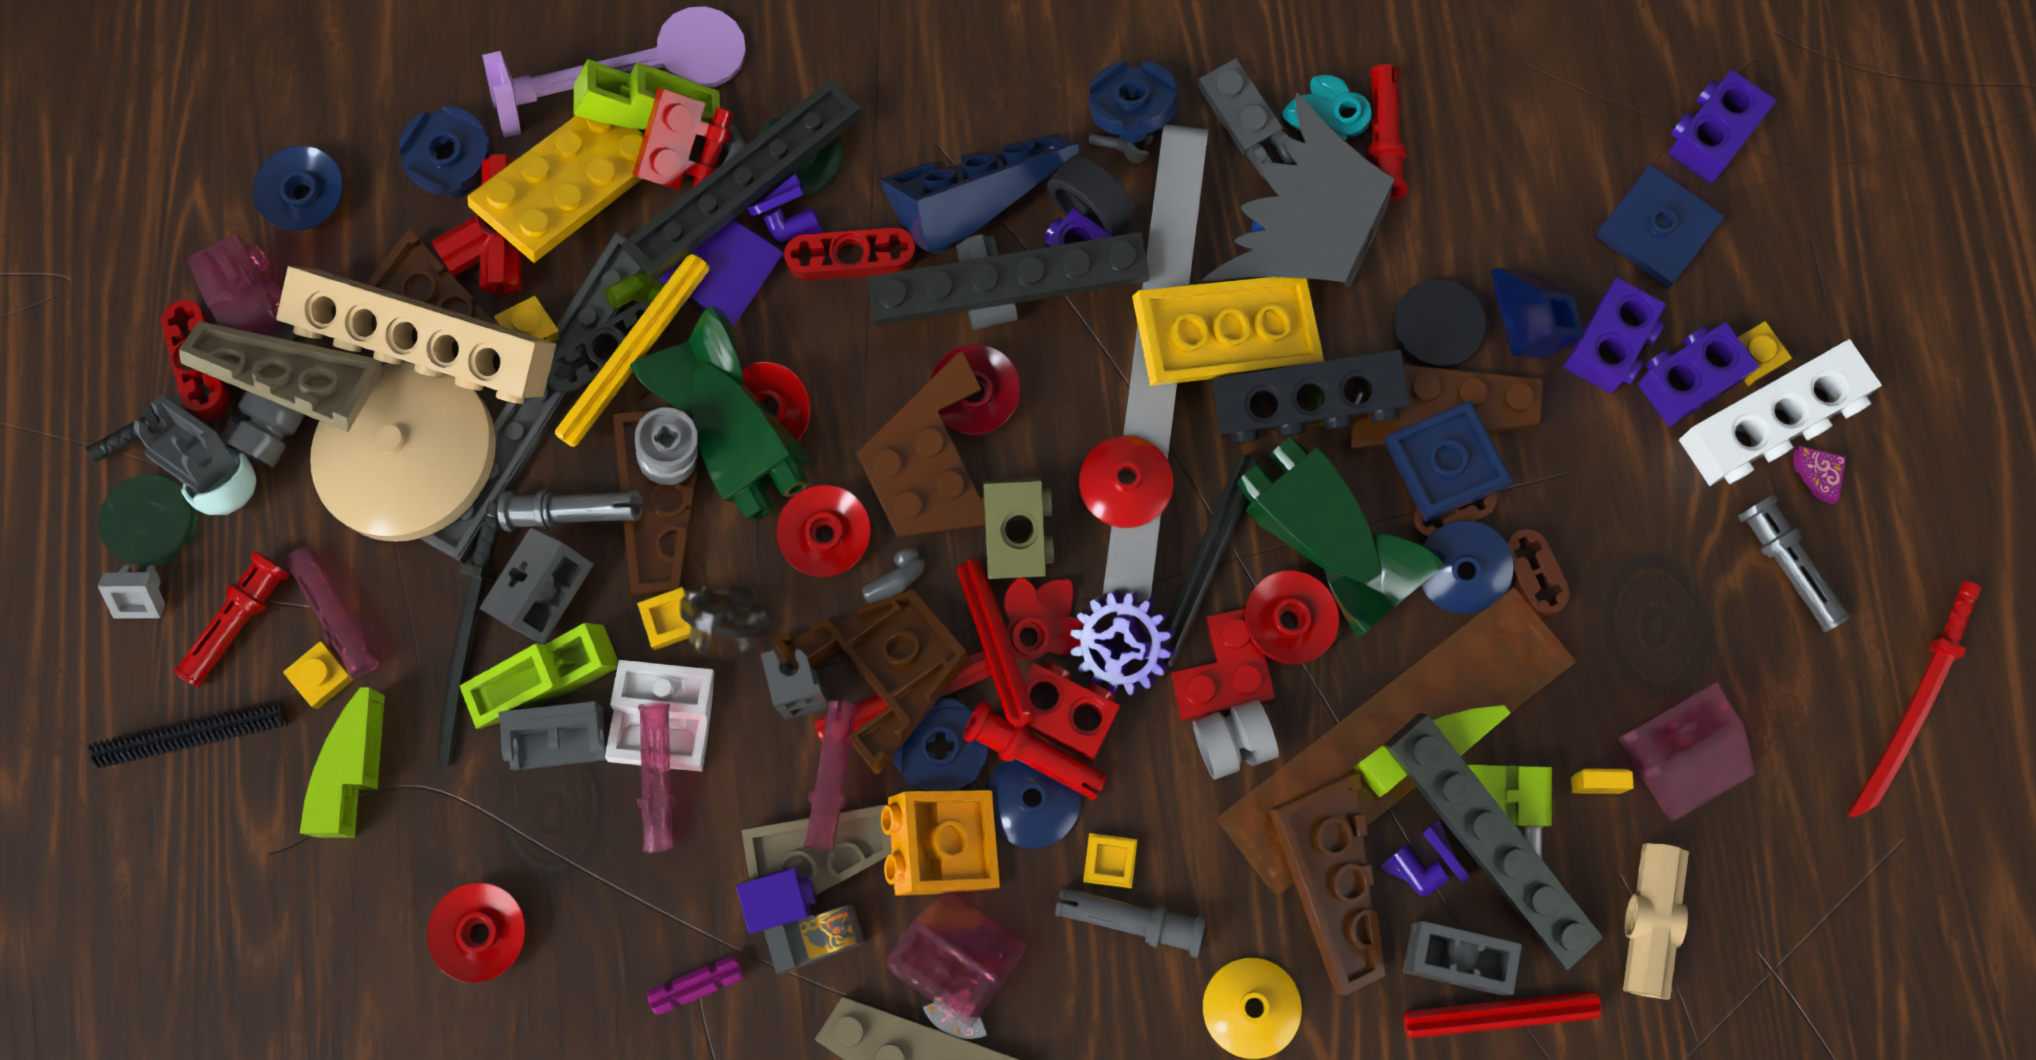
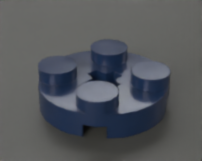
M1141 60V67L1133 66L1128 68L1126 61L1112 64L1101 70L1093 78L1089 87L1090 96L1088 101L1093 121L1104 131L1120 135V138L1125 142L1135 143L1143 140L1146 134L1162 128L1178 113V95L1174 76L1165 67L1155 62ZM1125 97H1130L1133 99L1141 97L1140 99L1134 101L1125 100Z
M453 106L441 107L443 111H436L432 114H428L427 111L418 114L407 124L399 140V153L402 155V166L406 174L417 187L430 194L448 195L451 198H460L466 195L469 189L482 179V160L493 155V145L483 126L474 115L464 109ZM450 143H454V154L449 158L440 159L436 149L439 146L447 147Z
M939 698L893 756L896 767L909 785L920 791H962L977 781L979 774L986 765L989 747L976 740L970 743L963 740V732L973 713L967 706L954 699ZM937 734H945L946 741L954 743V750L946 752L945 759L937 760L934 752H927V743H934Z

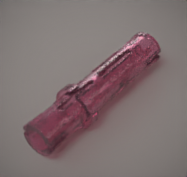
M302 547L289 554L285 559V564L297 580L300 589L324 629V640L327 645L333 646L336 652H338L350 678L355 679L357 676L360 678L374 671L378 667L379 661L364 640L361 633L362 624L357 617H352L345 607L334 584L322 567L314 548L308 547L306 549Z
M839 701L828 702V714L815 789L809 792L807 801L812 806L806 841H804V847L819 851H821V848H824V851L827 852L835 851L840 811L845 809L847 804V798L843 796L852 745L848 736L854 732L856 716L859 711L858 705L842 702V706H839Z
M669 703L638 705L640 712L642 796L637 797V807L642 808V851L664 852L674 849L672 807L676 806V795L671 794Z

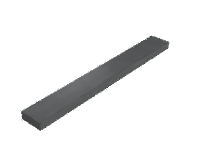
M617 232L614 234L556 325L559 330L560 339L554 342L557 343L555 352L623 312L647 273L626 253L622 243L628 238ZM601 335L594 339L592 348L595 355L608 335ZM583 347L576 349L582 355L576 362L570 365H566L563 360L557 362L559 369L554 375L558 380L567 378L570 383L576 381L574 374L577 369L585 364L589 367L590 363L585 357ZM547 383L544 397L525 398L524 404L507 402L494 422L496 437L494 463L490 476L480 495L469 509L453 523L420 539L464 564L477 544L482 523L486 516L485 512L488 502L498 504L500 495L504 491L512 489L572 393L557 392Z

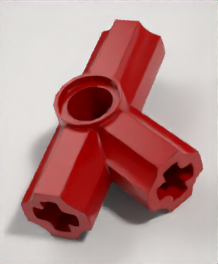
M496 154L482 160V185L518 158L508 156L507 154ZM478 214L431 241L453 277L480 263L479 287L483 292L504 296L514 295L515 292L522 291L523 253L500 233L495 231Z

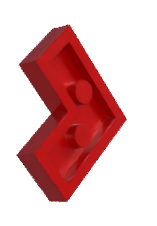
M1245 609L1206 617L1205 621L1215 663L1171 672L1170 675L1180 720L1186 721L1208 716L1216 712H1228L1233 706L1256 698L1261 704L1274 702L1275 695L1265 654L1256 647L1248 634L1245 624Z

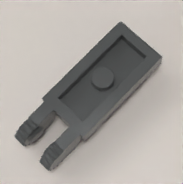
M1237 58L1198 79V89L1243 157L1247 155L1263 179L1266 180L1262 164L1273 163L1262 147L1268 143L1272 144L1284 163L1287 165L1296 163L1286 146L1285 139L1289 136L1283 132V127Z

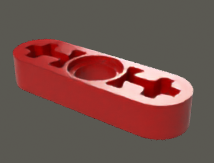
M902 228L802 234L792 238L784 250V258L790 273L797 279L804 281L875 276L905 271L914 265L917 257L915 241L912 235ZM871 243L876 245L877 262H872L869 245ZM892 243H900L903 251H901L899 259H891L890 252H887L891 250ZM855 244L860 246L864 251L861 260L855 264L841 262L838 259V254L845 245ZM824 247H830L829 253L833 265L826 264ZM810 249L812 256L815 257L810 258V265L801 266L800 260L796 258L802 256V250Z
M190 300L177 301L164 311L161 318V326L181 400L184 406L196 418L203 421H213L222 417L231 406L232 396L227 382L198 370L187 369L186 365L181 364L179 348L188 337L182 331V328L185 327L184 320L191 318L188 320L190 333L199 321L210 324L211 321L195 302ZM200 383H204L212 391L208 395L209 401L205 404L201 403L205 400L203 388L199 385Z

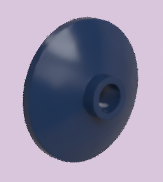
M293 146L276 152L259 168L253 183V200L259 213L273 226L287 231L309 230L325 222L337 210L344 192L342 172L336 162L322 150L309 146ZM310 190L306 197L298 200V196L302 191Z
M1472 520L1449 522L1433 531L1422 545L1433 552L1444 564L1439 571L1421 585L1427 597L1444 610L1457 614H1473L1484 611L1496 604L1505 595L1511 584L1514 564L1510 548L1496 530L1484 523ZM1465 561L1472 562L1475 565L1474 574L1468 578H1463L1457 573L1458 566Z
M1016 759L1012 762L1004 761L1000 764L987 783L986 790H992L995 831L1005 841L1017 847L1039 849L1053 845L1069 833L1078 818L1080 793ZM1028 790H1036L1041 794L1042 801L1038 806L1029 807L1023 802V796Z

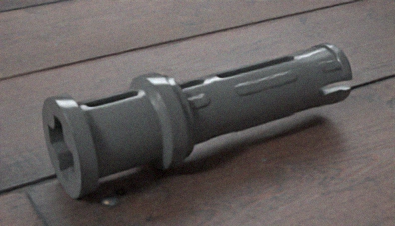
M541 489L537 494L519 495L518 492L510 490L504 491L500 495L497 513L499 523L506 532H517L521 527L539 526L543 531H551L561 523L638 521L642 517L643 509H633V507L624 506L628 504H643V500L637 490L576 495H559L558 492L552 489Z
M1774 493L1738 515V518L1741 522L1747 521L1763 545L1760 549L1763 555H1767L1768 558L1774 556L1797 593L1802 597L1821 625L1823 632H1827L1852 616L1850 613H1847L1823 575L1799 543V540L1802 539L1800 536L1801 531L1798 527L1792 528L1776 505L1779 499Z
M1062 885L1059 894L1060 900L1077 903L1078 906L1057 902L1056 917L1061 916L1146 937L1145 943H1149L1150 947L1157 948L1159 944L1185 949L1189 951L1190 957L1198 958L1207 914L1199 913L1195 917L1168 910L1167 905L1159 903V905L1154 904L1153 909L1067 888V886Z

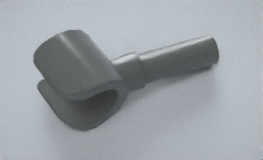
M1093 133L1089 137V144L1124 151L1126 158L1133 163L1145 161L1150 154L1148 151L1137 149L1134 143L1125 142L1120 137L1116 138ZM1148 133L1143 140L1135 143L1150 145L1153 136L1151 133Z

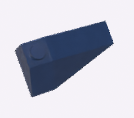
M1053 134L1005 145L1001 148V155L999 156L990 154L976 155L975 152L961 155L962 163L960 165L937 169L934 161L909 168L880 180L882 188L903 229L912 235L916 245L927 252L938 253L951 249L954 246V242L970 237L1062 166L1068 158L1079 153L1078 144L1063 136Z

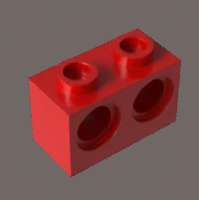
M1046 662L1044 667L1033 663L1024 680L1029 697L1031 698L1032 693L1038 688L1047 687L1057 694L1058 701L1052 708L1047 710L1038 709L1033 705L1035 718L1032 722L1026 724L1029 727V732L1094 763L1119 713L1120 705L1112 702L1115 695L1092 683H1089L1086 689L1070 681L1072 674L1053 663ZM1089 708L1096 711L1101 719L1099 727L1093 731L1079 729L1073 720L1074 715L1079 710Z

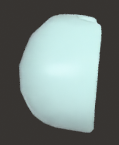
M227 448L237 466L204 493L198 494L183 484L181 492L192 507L207 515H228L242 508L254 494L257 479L254 468L245 453L239 454L232 448Z

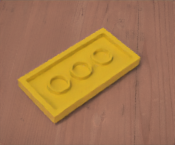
M575 116L469 194L468 207L535 263L642 180V178L632 174L644 134L639 129L605 124Z
M1266 277L1139 290L1132 296L1150 386L1214 379L1324 361L1307 278Z

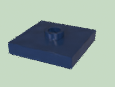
M1650 164L1600 227L1595 237L1669 289L1725 216Z
M1471 400L1385 436L1384 443L1424 522L1511 486L1513 482Z

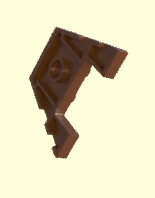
M963 352L956 354L856 452L897 537L985 525L984 497H979L938 413L981 391L979 383ZM1017 515L1010 518L1008 522L1029 520V518Z
M913 589L856 608L857 614L832 623L827 618L813 623L812 630L792 637L787 632L773 639L777 650L792 669L797 670L799 669V663L795 659V651L797 649H800L806 655L811 669L836 651L842 650L888 707L848 736L854 748L876 775L886 767L969 661L966 650Z

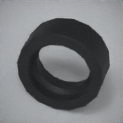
M1074 155L1068 158L1048 181V191L1052 200L1066 216L1074 208L1112 236H1116L1134 216L1135 206L1122 184L1098 163L1086 157Z

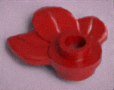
M1019 577L1009 586L1005 593L1003 606L1009 620L1006 630L1016 658L1035 660L1046 652L1056 655H1067L1071 653L1072 649L1081 644L1080 639L1070 635L1071 630L1084 626L1079 619L1069 617L1073 602V585L1070 580L1050 581L1041 585L1036 590L1026 578ZM1024 628H1029L1034 633V641L1029 646L1022 644L1019 638L1020 632Z

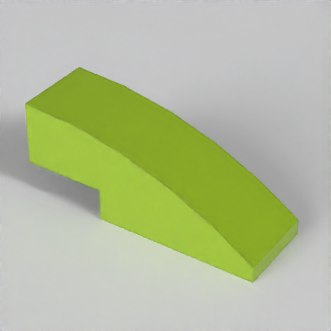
M587 59L574 82V115L605 124L646 129L657 90L662 88L705 103L700 121L711 124L716 107L720 108V95L718 90L640 62L635 64L629 74Z
M583 623L547 644L535 643L461 684L460 689L476 729H482L499 722L498 712L539 707L616 670L619 661L604 625Z
M360 687L341 712L325 740L312 772L304 800L300 826L301 834L316 838H355L358 790H378L384 694L370 687Z
M1505 705L1474 708L1445 715L1432 721L1461 756L1511 712ZM1383 745L1353 767L1379 798L1407 776Z

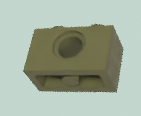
M1039 477L983 480L988 579L1046 576L1045 564L1054 563L1053 536H1044L1043 517H1052L1051 489H1042V482ZM1023 515L1031 520L1032 530L1027 537L1013 539L1007 535L1005 526L1013 516Z

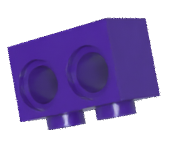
M1731 69L1720 84L1712 79L1701 93L1696 103L1701 105L1702 108L1696 116L1689 112L1683 116L1670 134L1677 141L1667 154L1712 185L1777 100ZM1724 104L1732 106L1737 113L1729 111ZM1698 136L1708 139L1712 146L1702 143Z
M1616 277L1603 294L1562 368L1610 394L1622 382L1630 385L1644 360L1637 357L1643 345L1646 344L1651 347L1664 327L1665 323L1658 318L1666 303ZM1620 313H1628L1633 316L1637 326L1626 324L1621 319ZM1599 350H1606L1612 353L1616 359V364L1605 362L1600 357Z
M1726 322L1712 331L1707 326L1701 327L1682 341L1686 347L1673 355L1667 349L1645 364L1649 371L1637 384L1669 428L1744 382L1760 367ZM1706 353L1716 355L1722 367L1712 365L1707 360ZM1668 376L1678 378L1684 385V391L1673 388L1668 381Z

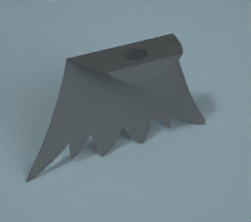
M1297 92L1296 110L1305 143L1289 137L1285 139L1287 149L1297 165L1280 163L1262 164L1266 180L1279 196L1256 199L1241 206V210L1249 218L1264 227L1265 230L1247 233L1236 238L1234 241L1236 244L1249 248L1251 251L1219 266L1203 278L1202 281H1222L1255 277L1310 278L1344 282L1347 288L1351 287L1385 216L1394 178L1374 166L1339 137Z

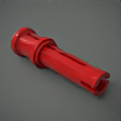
M1381 64L1370 70L1372 144L1369 145L1366 151V159L1381 171L1394 178L1389 201L1403 198L1408 193V184L1403 180V162L1407 158V149L1400 142L1399 69L1396 66L1393 68L1391 64Z
M254 551L250 556L253 560L236 584L230 583L226 588L227 592L225 595L228 598L173 672L188 683L200 688L209 672L232 644L246 622L249 621L253 614L263 613L267 607L265 604L266 599L281 579H288L291 575L290 572L263 554Z
M983 700L978 704L965 727L963 740L969 743L976 740L998 752L999 759L1005 762H1012L1016 759L1086 796L1091 801L1097 798L1098 792L1095 791V788L1099 791L1102 790L1107 778L1105 772L1087 765L1030 734L1029 727L1026 724L1022 727H1014L1007 721V718L990 710L991 705Z

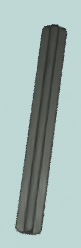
M1240 455L1237 458L1163 629H1175V635L1165 640V645L1176 649L1175 654L1170 658L1161 659L1169 667L1168 670L1174 669L1247 501L1237 482L1247 471L1260 463L1250 456Z

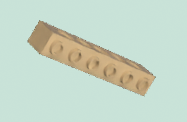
M288 266L276 317L278 321L294 325L293 333L313 339H321L322 335L334 338L333 346L355 352H361L362 347L373 350V358L396 365H401L402 360L414 363L413 371L419 374L441 378L442 374L445 373L456 377L455 385L477 391H482L483 386L497 390L496 397L498 399L517 404H524L525 398L544 397L557 344L308 267ZM334 303L336 306L335 317H333L332 315V307ZM374 315L377 321L375 331L372 328V318ZM414 327L416 328L418 334L417 342L415 345L412 341V331ZM455 339L459 346L456 358L452 352V345ZM496 352L499 354L501 361L498 371L493 366V357Z

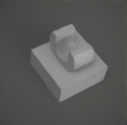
M124 565L118 573H103L98 585L113 618H160L166 605L158 589L161 580L154 565H148L146 572H133L130 565Z

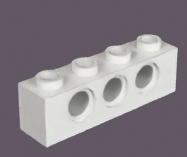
M1848 339L1693 426L1679 441L1709 486L1724 478L1730 485L1754 471L1755 469L1751 463L1764 456L1769 463L1793 449L1794 447L1790 441L1803 434L1808 441L1833 426L1829 419L1842 412L1847 419L1872 404L1867 397L1882 385L1854 344ZM1814 388H1818L1826 394L1828 403L1817 398ZM1774 409L1781 410L1788 416L1789 425L1777 419ZM1735 431L1745 433L1750 439L1751 447L1742 445L1737 440Z

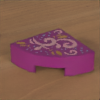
M1802 446L1796 448L1793 454L1794 468L1797 473H1800L1805 484L1812 490L1811 494L1831 505L1838 502L1846 457Z

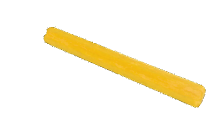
M695 254L686 256L556 428L555 434L559 439L573 447L580 443L632 374L633 370L630 364L647 354L708 273L710 267L704 260Z

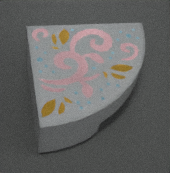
M969 988L923 1007L930 1021L946 1034L961 1039H976L987 1036Z

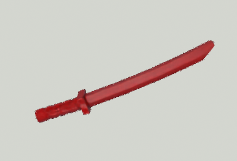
M1969 581L1961 583L1958 596L1953 604L1954 607L1948 617L1949 620H1947L1943 629L1944 633H1942L1939 639L1930 642L1927 650L1932 651L1933 654L1890 742L1850 808L1849 815L1851 817H1858L1879 804L1912 747L1953 661L1964 657L1966 648L1959 645L1965 633V627H1967L1970 620V614L1974 610L1975 601L1978 599L1982 589L1978 584Z

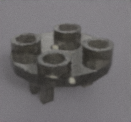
M702 585L686 586L684 597L679 605L681 618L691 625L689 640L690 644H696L697 653H707L712 634L734 638L735 645H741V653H752L756 637L770 633L775 621L774 612L764 603L757 600L758 592L745 586H732L730 591L712 590Z

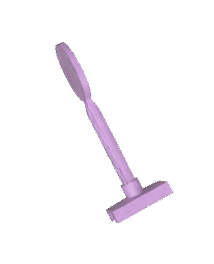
M706 6L688 7L674 13L662 25L656 48L598 61V63L630 74L635 64L640 62L656 69L664 68L670 74L707 87H716L730 81L741 69L746 55L744 34L736 21L720 10ZM500 51L482 55L494 108L497 107L503 137L507 138L521 134L519 105L535 102L537 97L574 89V82L584 65L532 78L530 75H525L512 79Z

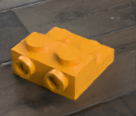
M992 790L910 791L888 797V805L884 806L881 813V827L884 834L891 835L892 855H888L885 860L884 873L888 884L894 885L895 896L941 894L953 891H977L1000 888Z

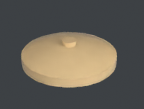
M402 361L401 365L386 364L382 366V375L349 432L319 421L311 447L310 462L313 483L326 508L352 530L364 536L382 541L397 542L419 539L453 523L469 509L480 495L490 476L495 457V428L489 409L475 390L455 385L456 377L443 373L441 378L419 374L413 371L415 364L407 361Z

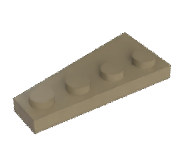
M201 321L196 324L179 348L181 364L346 432H349L382 375L381 361L371 357Z
M846 997L840 999L814 1039L844 1060H1020Z

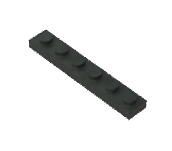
M830 79L624 241L622 244L626 253L655 282L863 117L861 107L837 83Z
M1142 232L869 276L867 280L873 321L875 326L1148 282L1149 272Z
M1419 712L1383 745L1558 966L1569 970L1603 938L1427 714Z

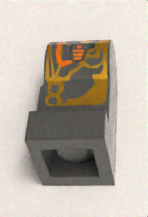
M854 904L764 930L776 974L781 975L865 943Z

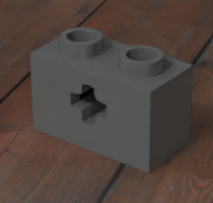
M530 528L479 609L511 629L540 644H544L594 564L563 542Z
M1420 921L1411 924L1403 973L1496 995H1513L1522 944Z

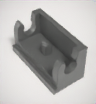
M160 395L151 402L154 413L160 417V422L155 429L148 430V426L139 419L134 421V430L147 448L144 451L145 455L198 494L204 493L237 466V463L213 429L163 395Z
M800 649L795 651V659L799 663V669H792L790 674L785 666H781L774 650L761 653L773 706L785 720L831 708L830 700L821 687L816 670L814 668L811 669L808 658Z
M595 701L498 712L503 761H509L510 769L513 771L607 761L605 758L607 748L605 708Z

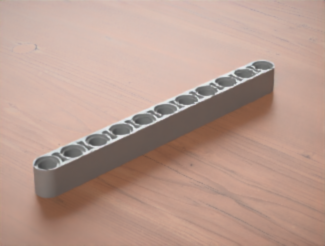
M1170 124L1163 126L1146 256L1149 281L1143 282L1142 290L1187 286L1190 283L1208 129ZM1137 325L1123 436L1139 437L1151 442L1168 459L1177 383L1150 386ZM1124 470L1119 473L1118 479L1123 484H1131L1136 480V476L1133 472ZM1161 514L1150 523L1136 528H1117L1111 526L1102 598L1107 599V594L1113 590H1118L1122 600H1124L1128 592L1132 590L1137 591V603H1143L1151 597Z

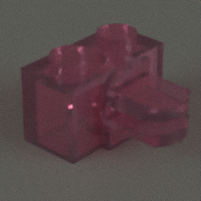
M235 233L186 258L202 296L219 326L268 335L285 324V322L276 320L282 290L275 281L269 282L264 270L270 268L257 244L249 246Z

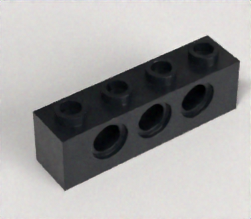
M1401 349L1212 379L1220 435L1222 438L1231 436L1232 444L1259 440L1258 432L1276 429L1278 437L1306 433L1305 425L1324 422L1325 430L1353 426L1352 418L1371 415L1372 423L1400 419L1399 411L1407 410L1409 407ZM1356 379L1366 382L1371 389V397L1362 404L1351 403L1344 395V387L1348 382ZM1306 387H1316L1324 395L1325 401L1323 405L1315 411H1306L1297 403L1298 393ZM1260 394H1269L1278 403L1276 412L1269 418H1258L1251 412V402Z

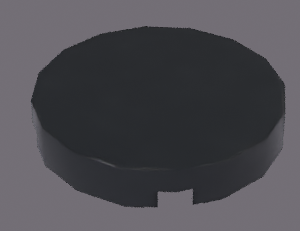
M1444 279L1424 281L1409 289L1398 303L1392 322L1395 342L1404 356L1412 362L1417 361L1419 364L1426 365L1425 367L1438 369H1454L1469 361L1482 344L1487 326L1484 309L1476 296L1461 284Z

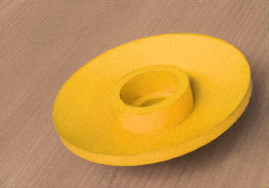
M1243 958L1226 964L1211 978L1204 993L1203 1016L1209 1033L1223 1049L1242 1058L1260 1059L1278 1053L1290 1043L1300 1025L1302 1004L1294 981L1281 967L1260 958ZM1250 998H1257L1263 1005V1012L1257 1018L1250 1017L1245 1011V1004Z

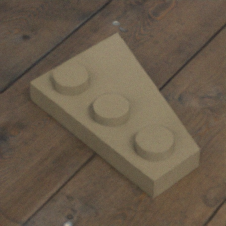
M887 804L741 830L749 879L799 865L801 875H810L815 894L817 895L892 854L891 835L884 834L881 827V813Z

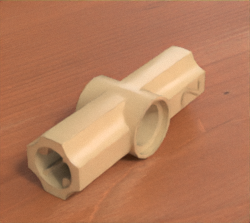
M1642 844L1636 894L1631 896L1625 915L1626 937L1630 938L1623 991L1631 994L1664 1000L1670 999L1676 948H1679L1683 943L1688 925V910L1682 902L1689 851L1683 850L1680 847L1666 844Z

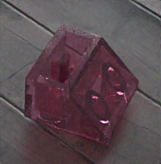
M1717 682L1618 738L1670 822H1674L1755 775L1744 724Z
M945 892L913 921L886 959V963L891 973L972 1029L1027 949L1028 944L952 892Z

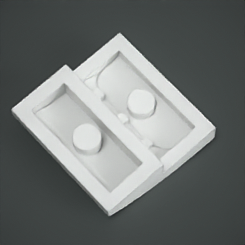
M619 660L610 703L613 709V717L605 753L607 761L703 772L713 696V669Z

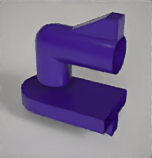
M796 173L792 174L777 188L763 195L747 208L751 216L775 208L765 214L763 219L772 237L777 242H786L802 234L824 233L813 208L786 219L781 208L777 207L803 195V185Z
M1439 820L1422 831L1424 836L1463 883L1471 878L1456 859ZM1406 845L1380 865L1385 872L1407 881L1414 891L1421 896L1432 894L1449 880L1438 861L1425 869Z

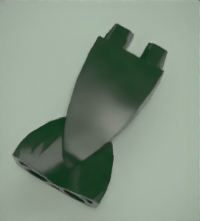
M711 305L701 315L688 342L642 357L630 364L636 377L649 390L674 407L693 415L699 448L722 500L735 503L746 519L758 521L772 512L774 506L765 491L772 485L776 484L781 495L786 497L796 495L809 486L802 466L809 459L800 443L744 385L738 347L730 319L723 310Z
M1292 436L1281 443L1269 455L1285 473L1283 476L1274 481L1258 463L1237 482L1246 498L1251 502L1246 511L1258 525L1324 569L1333 596L1352 631L1358 638L1367 633L1397 604L1444 566L1442 561L1433 552L1420 544L1392 535L1372 533L1353 493L1333 464L1318 447L1309 453Z

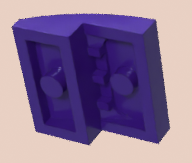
M732 220L690 253L700 257L710 268L686 302L689 304L694 302L704 310L711 305L723 310L733 327L784 253L751 230ZM683 260L657 281L665 286Z

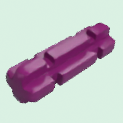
M730 955L715 961L716 966L706 965L671 980L672 984L669 986L667 983H663L649 989L647 999L654 1014L661 1015L675 1009V1004L677 1003L685 1005L718 991L719 986L722 984L724 987L741 981L744 976L739 960L736 956Z

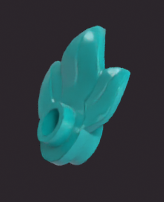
M1333 75L1312 77L1310 83L1311 94L1301 96L1309 103L1318 116L1345 142L1348 137L1361 134L1369 126L1372 119V109L1368 100L1358 93L1350 92L1345 82ZM1295 98L1282 111V117L1291 126L1301 130ZM1346 109H1356V113L1350 118L1341 116L1342 112Z

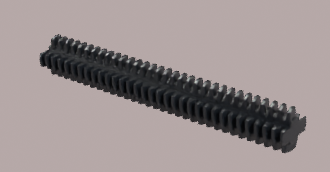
M277 700L276 704L274 701L271 702V705L266 703V708L262 704H260V708L254 705V709L248 707V710L242 708L241 712L237 709L236 713H233V711H230V714L224 712L223 716L219 713L218 717L212 715V718L207 716L206 720L203 717L200 719L201 721L195 719V722L189 720L188 724L184 721L183 725H180V723H177V726L171 724L170 728L166 725L165 729L159 727L158 731L156 728H153V732L149 729L147 733L142 731L140 735L138 732L135 733V736L131 733L129 737L126 735L123 738L118 736V740H115V738H112V741L106 739L105 743L100 740V744L94 742V747L90 743L88 750L91 753V762L100 769L101 767L105 768L107 765L111 767L113 764L115 766L118 763H128L130 760L133 762L136 759H146L148 756L151 758L154 754L158 756L160 753L164 755L166 752H176L178 749L179 751L183 748L186 750L189 747L193 748L195 745L199 747L201 744L206 745L207 742L211 744L213 741L216 743L219 740H229L231 737L234 739L236 736H246L248 733L252 735L254 731L258 733L260 730L264 732L266 729L269 731L271 728H282L283 725L287 727L289 720L286 716L283 702L280 703V700Z

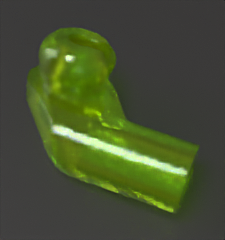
M637 272L604 289V297L614 309L632 300L638 303H652L665 285L659 280L654 282L646 273Z

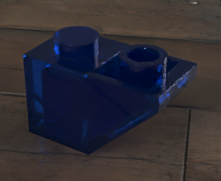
M1496 268L1491 271L1495 295L1499 303L1511 356L1544 359L1584 338L1572 293L1529 271Z

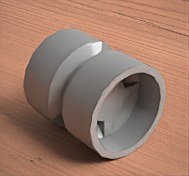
M658 408L648 412L640 419L635 430L637 462L641 472L649 480L661 485H674L688 478L693 473L697 464V430L693 420L684 412L675 408Z
M1257 698L1233 706L1227 717L1216 712L1192 722L1199 750L1213 780L1240 771L1242 762L1246 761L1251 766H1255L1279 757L1273 729L1262 704Z

